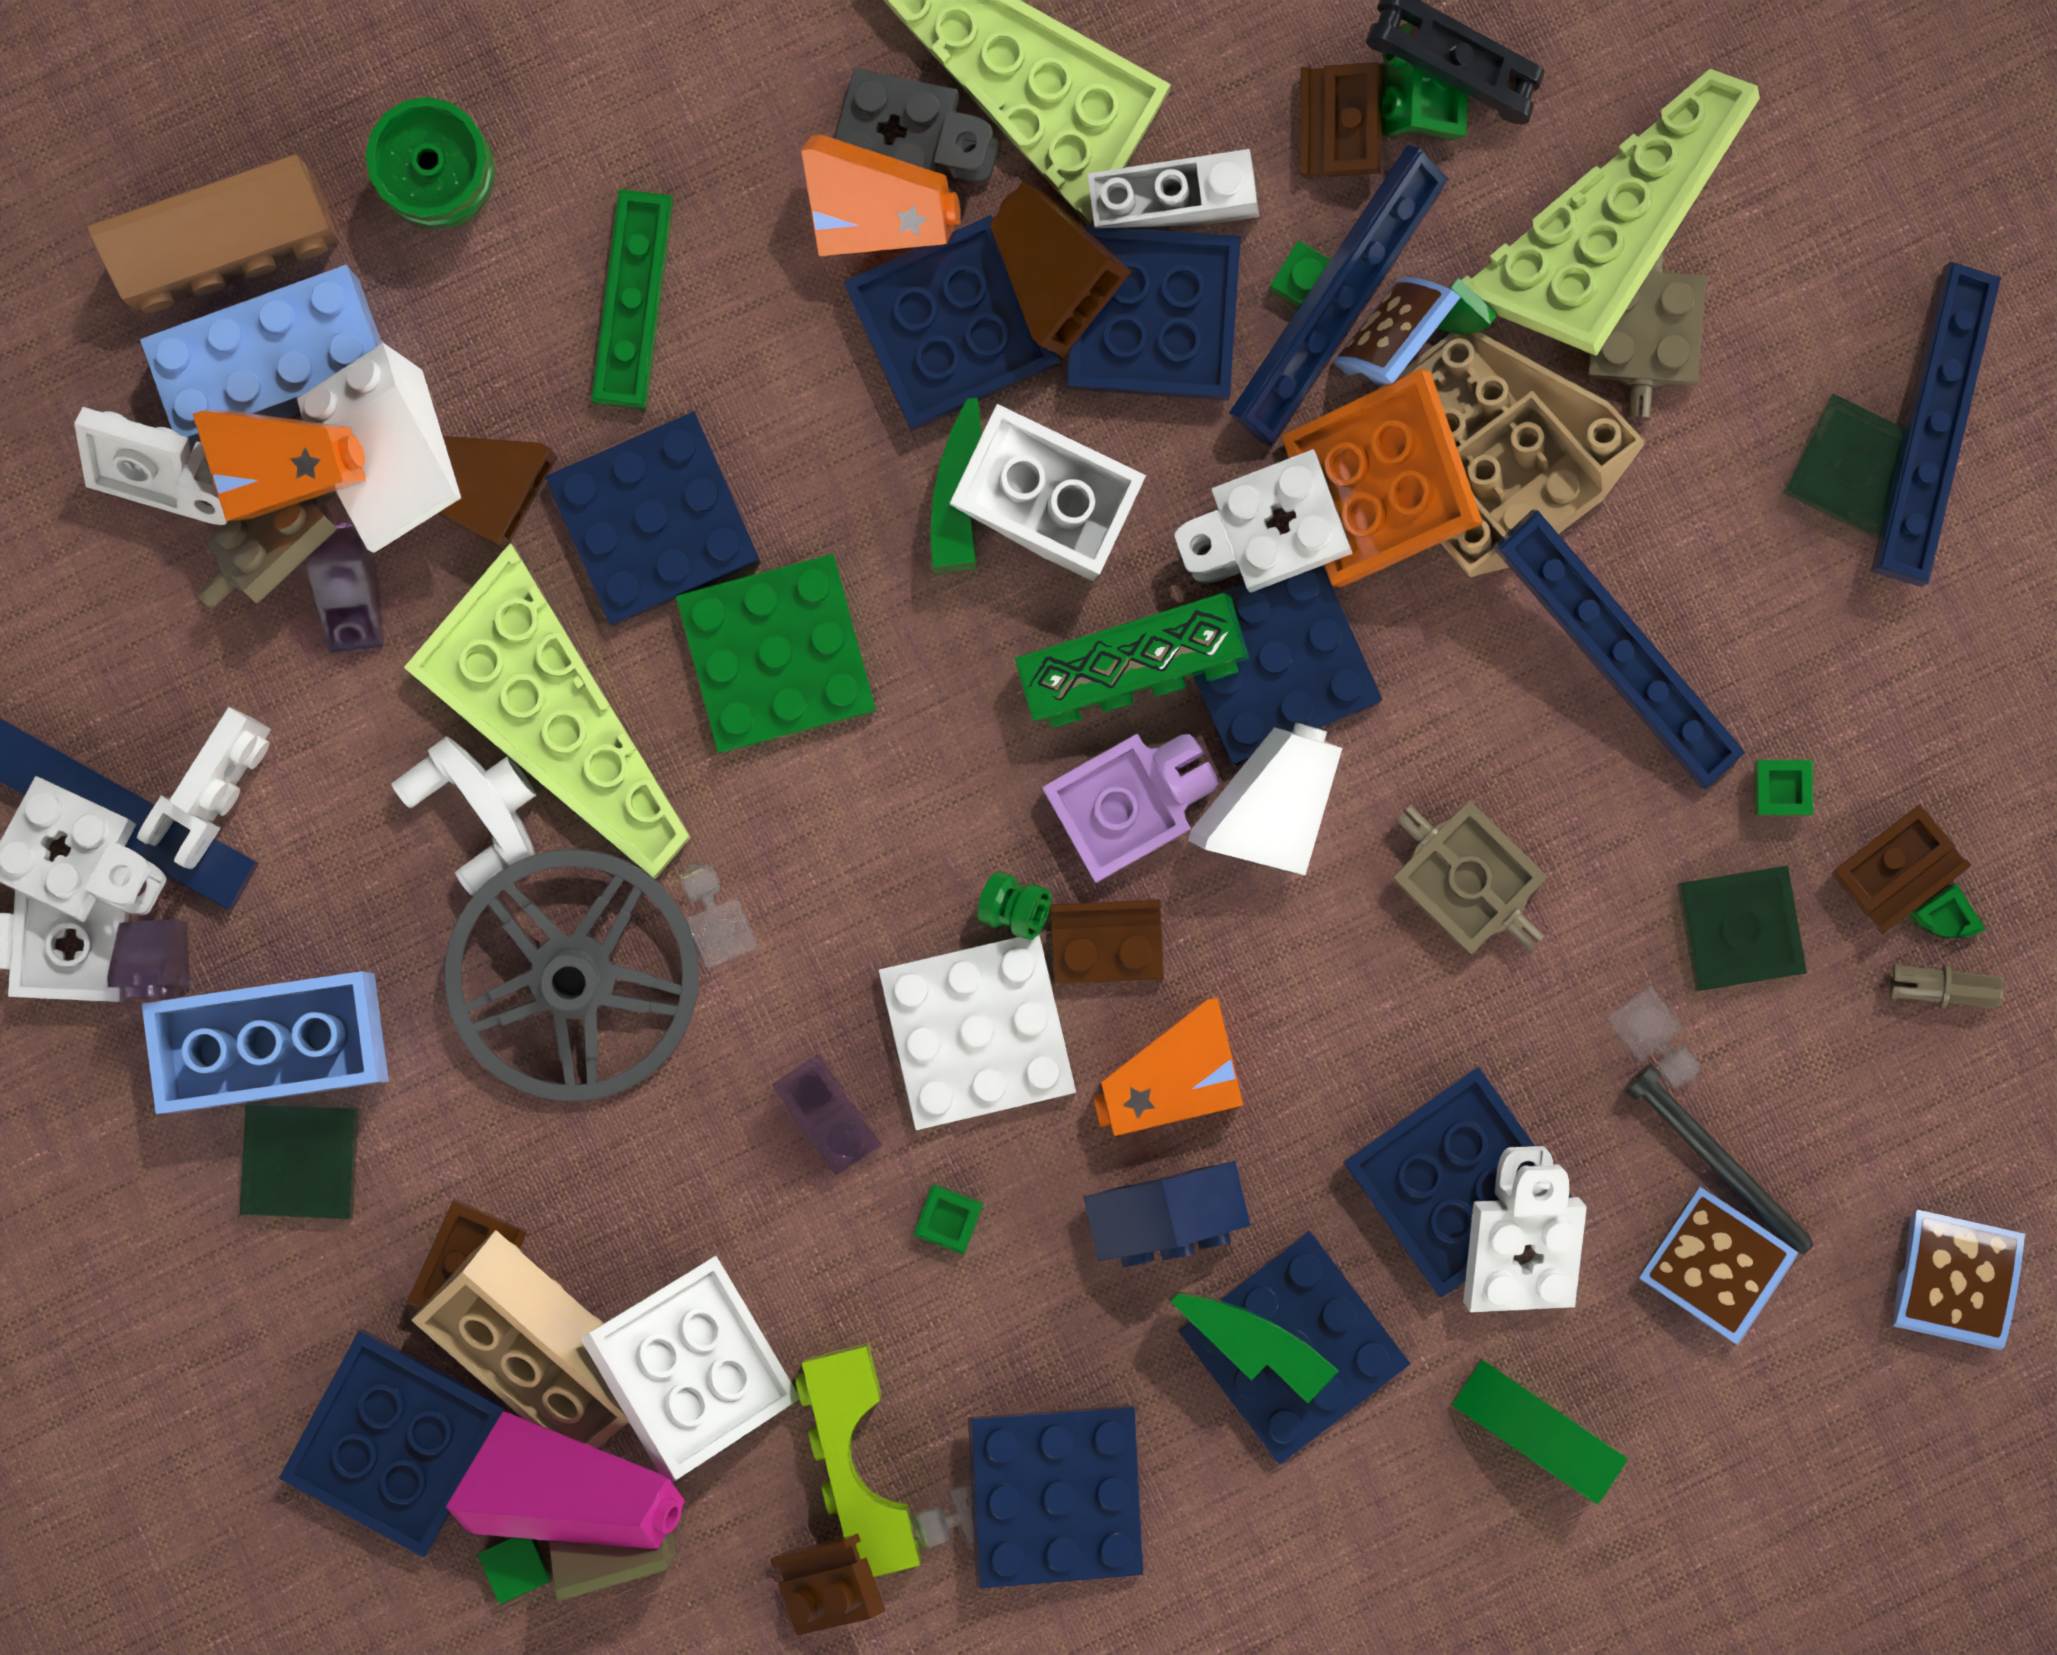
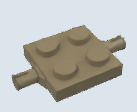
M1664 250L1597 356L1589 353L1587 379L1616 381L1626 387H1631L1629 414L1627 416L1630 420L1637 421L1640 399L1642 400L1640 421L1651 420L1653 389L1667 385L1696 387L1698 384L1707 275L1678 274L1662 268Z
M334 491L253 519L227 521L225 525H221L215 536L206 543L218 559L221 572L196 594L212 610L235 588L246 593L257 604L338 529L328 518L325 505L337 492Z
M1470 800L1448 821L1435 827L1412 804L1395 820L1418 844L1414 849L1411 859L1391 879L1466 954L1472 955L1491 935L1504 929L1508 930L1528 952L1536 945L1535 942H1539L1545 936L1521 912L1524 910L1529 896L1548 876ZM1522 929H1523L1534 941H1532V940L1522 931Z

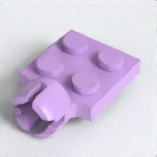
M1135 734L1042 787L1095 883L1100 882L1191 830L1186 819V809L1190 804L1212 793L1217 787L1218 781L1209 762L1183 776L1180 775L1178 771L1180 768L1204 755L1200 745L1190 734L1180 735L1158 748L1151 749L1144 745L1138 734Z

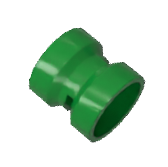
M996 871L990 876L981 892L977 909L978 920L994 928L1005 925L1011 928L1014 935L1027 940H1033L1038 936L1047 920L1051 906V892L1048 888L1034 883L1023 886L1018 884L1015 876Z

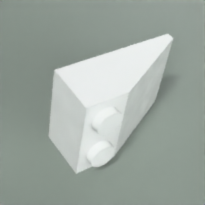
M380 344L297 398L303 421L350 427L352 435L359 440L365 455L363 470L367 481L337 490L336 492L366 548L371 552L375 553L461 499L423 371L386 344Z
M997 404L952 497L950 505L1037 555L1088 580L1094 581L1103 569L1146 475Z

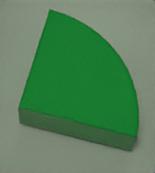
M1457 278L1447 288L1458 294L1460 299L1437 328L1456 334L1476 333L1491 325L1498 314L1461 279Z
M1957 883L1941 890L1908 915L1924 931L1943 938H1963L1986 930Z

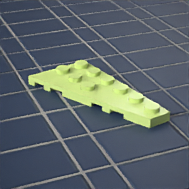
M883 0L1088 226H1092L1094 220L1088 173L1120 169L1127 166L1168 95L1171 84L1021 0Z
M1709 69L1661 110L1662 117L1639 137L1632 134L1618 146L1620 151L1618 155L1601 169L1597 166L1591 169L1532 220L1533 227L1510 247L1504 243L1490 255V264L1472 279L1467 275L1462 281L1498 314L1497 316L1597 356L1760 99L1758 86Z
M510 543L404 668L644 871L656 879L691 837L516 549Z

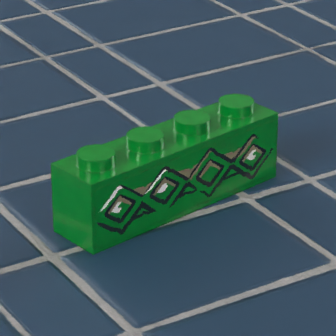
M1221 593L1015 657V662L1032 720L1036 722L1049 721L1050 728L1055 729L1081 721L1080 711L1100 705L1102 713H1108L1134 704L1132 695L1152 689L1155 697L1178 692L1186 688L1184 679L1205 673L1207 681H1212L1239 672L1236 663L1248 660L1249 656L1230 595Z

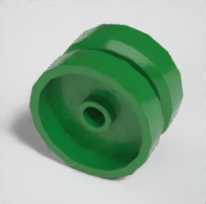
M431 97L404 100L386 111L370 133L365 153L369 178L388 206L410 224L431 230L458 227L476 216L490 198L496 176L493 152L472 118L453 103ZM438 155V163L433 169L424 170L421 168L427 158Z

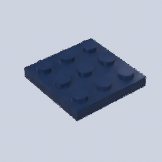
M992 215L952 232L947 244L921 246L843 281L844 287L911 432L961 410L966 399L978 398L979 402L1059 365L1055 352L1040 346L1032 339L990 227V223L993 220Z
M1081 225L1132 272L1070 349L1067 390L1229 401L1241 236L1131 228H1095L1094 226Z
M695 411L545 476L604 613L612 627L673 601L677 595L698 590L761 562Z
M1323 565L1251 593L1246 588L1245 582L1218 593H1225L1232 598L1249 659L1236 663L1239 672L1212 681H1207L1205 673L1192 676L1231 767L1248 760L1274 727L1293 732L1295 723H1300L1320 729L1382 701V697Z
M1476 1066L1342 1162L1436 1295L1442 1298L1466 1280L1474 1202L1500 1201L1495 1195L1498 1163L1502 1153L1509 1147H1532L1535 1145L1479 1066ZM1525 1161L1521 1163L1517 1168L1516 1174L1523 1166H1534V1162Z
M1309 1230L1218 1299L1243 1307L1278 1324L1310 1345L1339 1371L1309 1403L1304 1401L1268 1365L1251 1381L1191 1321L1178 1330L1279 1465L1411 1364Z
M362 1329L358 1331L278 1479L425 1558L432 1549L451 1513L446 1508L448 1502L503 1411L507 1410V1407Z
M1115 1406L968 1417L976 1586L979 1588L1143 1575L1135 1407Z

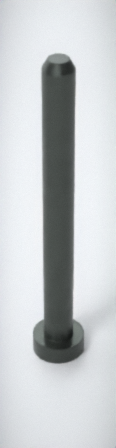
M1648 1064L1640 1070L1624 1088V1091L1630 1098L1636 1100L1642 1097L1788 1246L1799 1254H1806L1813 1247V1242L1802 1227L1657 1082L1661 1073L1652 1064Z

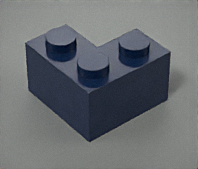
M1236 1161L1196 1168L1160 1179L1124 1185L1083 1196L1098 1262L1121 1258L1123 1267L1155 1260L1153 1253L1155 1251H1160L1162 1260L1195 1253L1194 1242L1198 1243L1199 1249L1227 1244L1231 1242L1229 1232L1251 1226Z

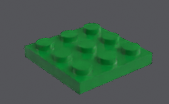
M833 553L676 596L719 755L877 712Z

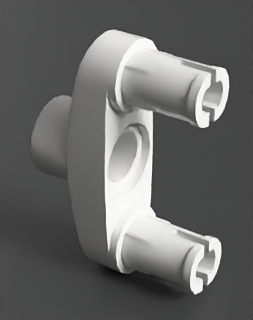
M446 736L428 749V757L391 784L399 798L408 808H413L449 781L458 786L493 835L492 845L455 871L458 880L471 896H474L490 878L502 869L526 857L535 855L531 840L516 810L535 797L536 792L528 778L510 757L506 756L486 771L464 748Z

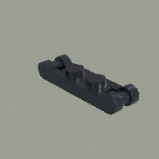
M1420 0L1378 1L1377 10L1380 12L1378 22L1370 26L1366 38V44L1370 48L1381 53L1393 54L1499 111V116L1505 121L1521 125L1527 124L1530 121L1534 104L1530 100L1533 91L1538 90L1544 77V69ZM1401 20L1412 25L1409 34L1399 30ZM1508 77L1511 84H1513L1511 90L1506 87Z

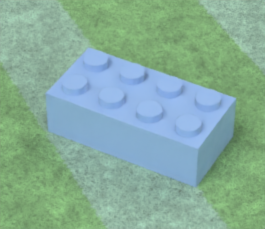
M347 264L140 339L170 426L179 435L188 437L190 452H192L196 441L201 442L193 413L203 410H230L280 418L294 416L301 413L297 401L298 397L382 344L361 283Z
M361 971L142 1003L156 1114L178 1113L389 1082L375 973Z

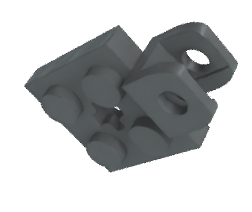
M858 68L853 69L835 139L947 175V179L971 184L985 183L991 179L1000 147L997 138L993 135L991 126L986 121L972 115L956 112L960 99L957 89ZM891 121H899L901 128L907 131L905 138L898 137L894 140L893 145H885V137L880 133L882 128L889 125ZM975 147L972 151L967 152L970 148Z

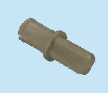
M1894 963L1891 968L1890 976L1894 977V981H1889V997L1891 999L1904 998L1938 1002L1939 1008H1947L1948 1003L1997 1008L2003 999L2004 984L2003 979L1999 976L1952 971L1950 965H1943L1942 969L1939 970L1902 966Z

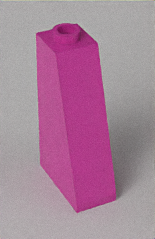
M503 1411L446 1508L466 1531L473 1534L658 1550L666 1534L671 1533L677 1526L685 1500L670 1479L664 1475Z

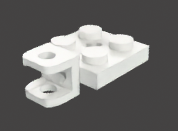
M82 407L74 426L85 486L87 488L217 525H225L227 523L201 442L196 441L190 453L188 437L181 436L169 428H154L127 420L115 412H99ZM202 501H206V502H208L209 504H211L212 506H208V505L202 503Z
M1314 449L1211 488L1219 511L1215 510L1192 519L1179 527L1175 533V539L1185 568L1188 572L1192 573L1193 578L1197 582L1213 583L1241 573L1246 588L1250 593L1353 554ZM1278 508H1283L1285 512H1296V518L1289 522L1290 531L1286 534H1280L1276 527L1269 529L1267 527V521L1273 518V511ZM1211 546L1208 553L1199 555L1204 547Z
M228 707L172 797L160 796L143 823L137 839L145 844L156 846L166 834L173 821L179 822L191 831L180 847L174 862L184 868L193 869L220 830V827L210 821H214L217 814L224 816L234 805L240 793V788L236 784L247 767L251 770L254 769L265 756L270 744L265 739L271 729L254 718Z
M35 776L0 841V883L82 922L86 920L97 898L126 913L139 916L147 915L166 883V876L157 866L147 861L135 851L125 847L136 826L135 823ZM61 836H67L65 843L71 848L70 853L67 857L58 855L51 862L49 860L51 852L48 850L50 844ZM146 880L147 887L145 892L142 895L137 896L142 885Z
M15 890L14 914L0 913V969L10 970L8 997L124 1002L129 913L97 898L86 920L82 922ZM67 929H75L77 938L84 940L83 951L75 953L73 960L67 961L65 951L56 950L55 944L57 939L66 938Z
M1509 1147L1502 1153L1497 1168L1495 1195L1500 1201H1476L1473 1205L1463 1303L1470 1312L1575 1307L1587 1206L1579 1197L1568 1198V1175L1560 1165L1553 1164L1552 1156L1545 1147ZM1525 1161L1534 1162V1166H1523L1516 1174L1517 1168L1521 1163ZM1531 1244L1535 1255L1529 1262L1520 1265L1518 1261L1513 1260L1514 1255L1523 1254L1525 1245Z

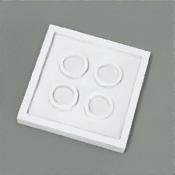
M1039 934L1033 940L1016 937L879 970L916 1130L1076 1093Z
M717 1256L580 1338L658 1472L668 1477L671 1482L679 1479L800 1399Z

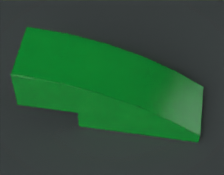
M978 398L966 399L951 429L939 465L933 493L930 529L934 575L977 570L970 516L951 506L950 502L982 436Z
M1175 1291L1168 1298L1251 1381L1268 1365L1304 1401L1309 1403L1339 1372L1306 1342L1278 1324L1243 1307L1212 1297L1182 1291Z
M1481 1358L1450 1404L1596 1505H1599L1628 1461L1626 1456Z

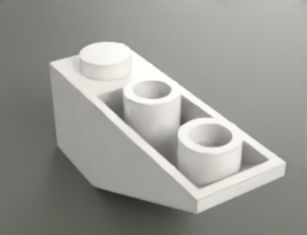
M1250 149L1088 173L1095 228L1210 225L1260 217Z

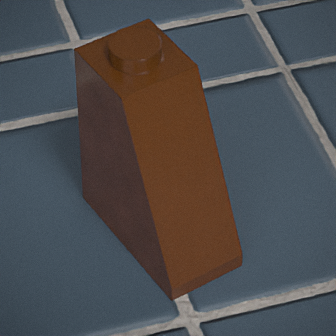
M1023 181L1015 191L1011 192L1003 200L998 214L990 223V227L1032 339L1040 346L1064 357L1132 271L1050 196Z
M443 436L461 499L446 507L437 515L504 551L510 544L546 479L545 476L549 474L558 457L551 448L542 443Z

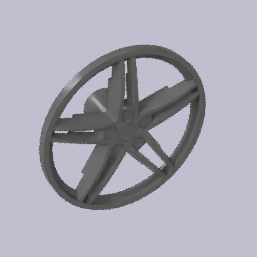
M560 849L531 855L511 864L490 878L475 893L465 906L452 931L445 959L444 981L447 1003L454 1025L469 1051L489 1072L506 1084L536 1097L558 1101H586L610 1096L632 1087L653 1073L667 1060L684 1036L691 1021L699 986V964L695 941L683 912L667 890L652 876L628 861L610 854L584 849ZM557 867H587L615 875L570 936H565L533 902H530L512 884L535 872ZM626 880L633 884L634 887L603 943H600L587 934L621 883ZM502 890H505L550 937L539 948L497 897ZM642 892L661 910L675 935L682 962V985L617 966L609 961V956L631 917L630 914ZM489 904L503 922L504 929L532 963V968L530 971L490 989L487 993L465 1003L461 978L464 950L476 920ZM615 978L680 995L679 1004L613 993ZM529 985L535 1000L472 1022L468 1012ZM599 1006L642 1013L650 1011L674 1016L663 1038L645 1058L618 1075L597 1081L596 1010ZM545 1010L551 1011L554 1016L559 1059L562 1060L565 1084L539 1080L516 1070L497 1056L483 1041L478 1032L499 1024L503 1026ZM584 1018L587 1083L576 1084L568 1019Z

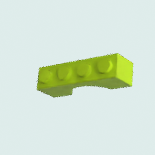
M869 1343L805 1358L802 1362L804 1372L795 1374V1380L802 1406L812 1405L817 1426L808 1428L810 1443L815 1460L825 1459L830 1481L822 1482L824 1501L829 1516L838 1513L843 1535L837 1536L835 1539L859 1534L861 1542L857 1543L856 1547L860 1559L867 1557L873 1577L920 1566L922 1556L909 1504L887 1500L871 1491L859 1477L852 1460L851 1441L855 1426L865 1412L882 1398Z

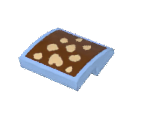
M1412 277L1398 278L1332 363L1348 376L1363 373L1378 387L1394 383L1460 299V296L1453 290L1431 281Z
M1699 1187L1639 1279L1725 1338L1739 1345L1799 1253L1722 1200Z
M1916 1210L1910 1216L1905 1268L1898 1274L1893 1326L2002 1350L2006 1344L2014 1311L2025 1234Z

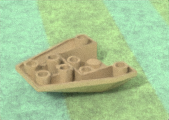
M1481 332L1471 334L1450 333L1405 367L1396 379H1401L1419 369L1430 371L1483 522L1479 526L1441 542L1442 546L1470 577L1509 567L1492 547L1531 510H1538L1558 534L1604 500L1644 446V440L1609 402Z

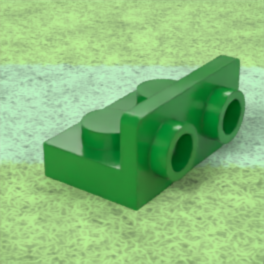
M1407 22L1399 26V30L1409 34L1412 25ZM1382 53L1385 64V86L1382 95V133L1384 136L1394 138L1407 132L1449 140H1457L1466 136L1467 94L1393 54Z

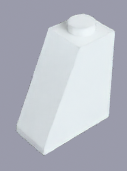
M1295 723L1293 732L1274 727L1191 829L1188 841L1205 850L1306 875L1342 748L1325 742L1327 731Z

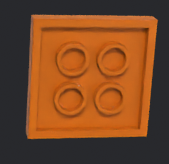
M1419 369L1394 381L1392 384L1375 390L1282 435L1289 458L1312 449L1316 452L1353 553L1325 564L1332 586H1346L1483 524L1430 371Z

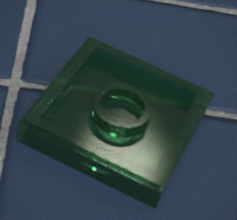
M1832 394L1829 396L1782 493L1878 539L1905 428Z
M1788 865L1677 884L1696 991L1807 973Z
M245 1104L239 1215L352 1219L359 1109Z

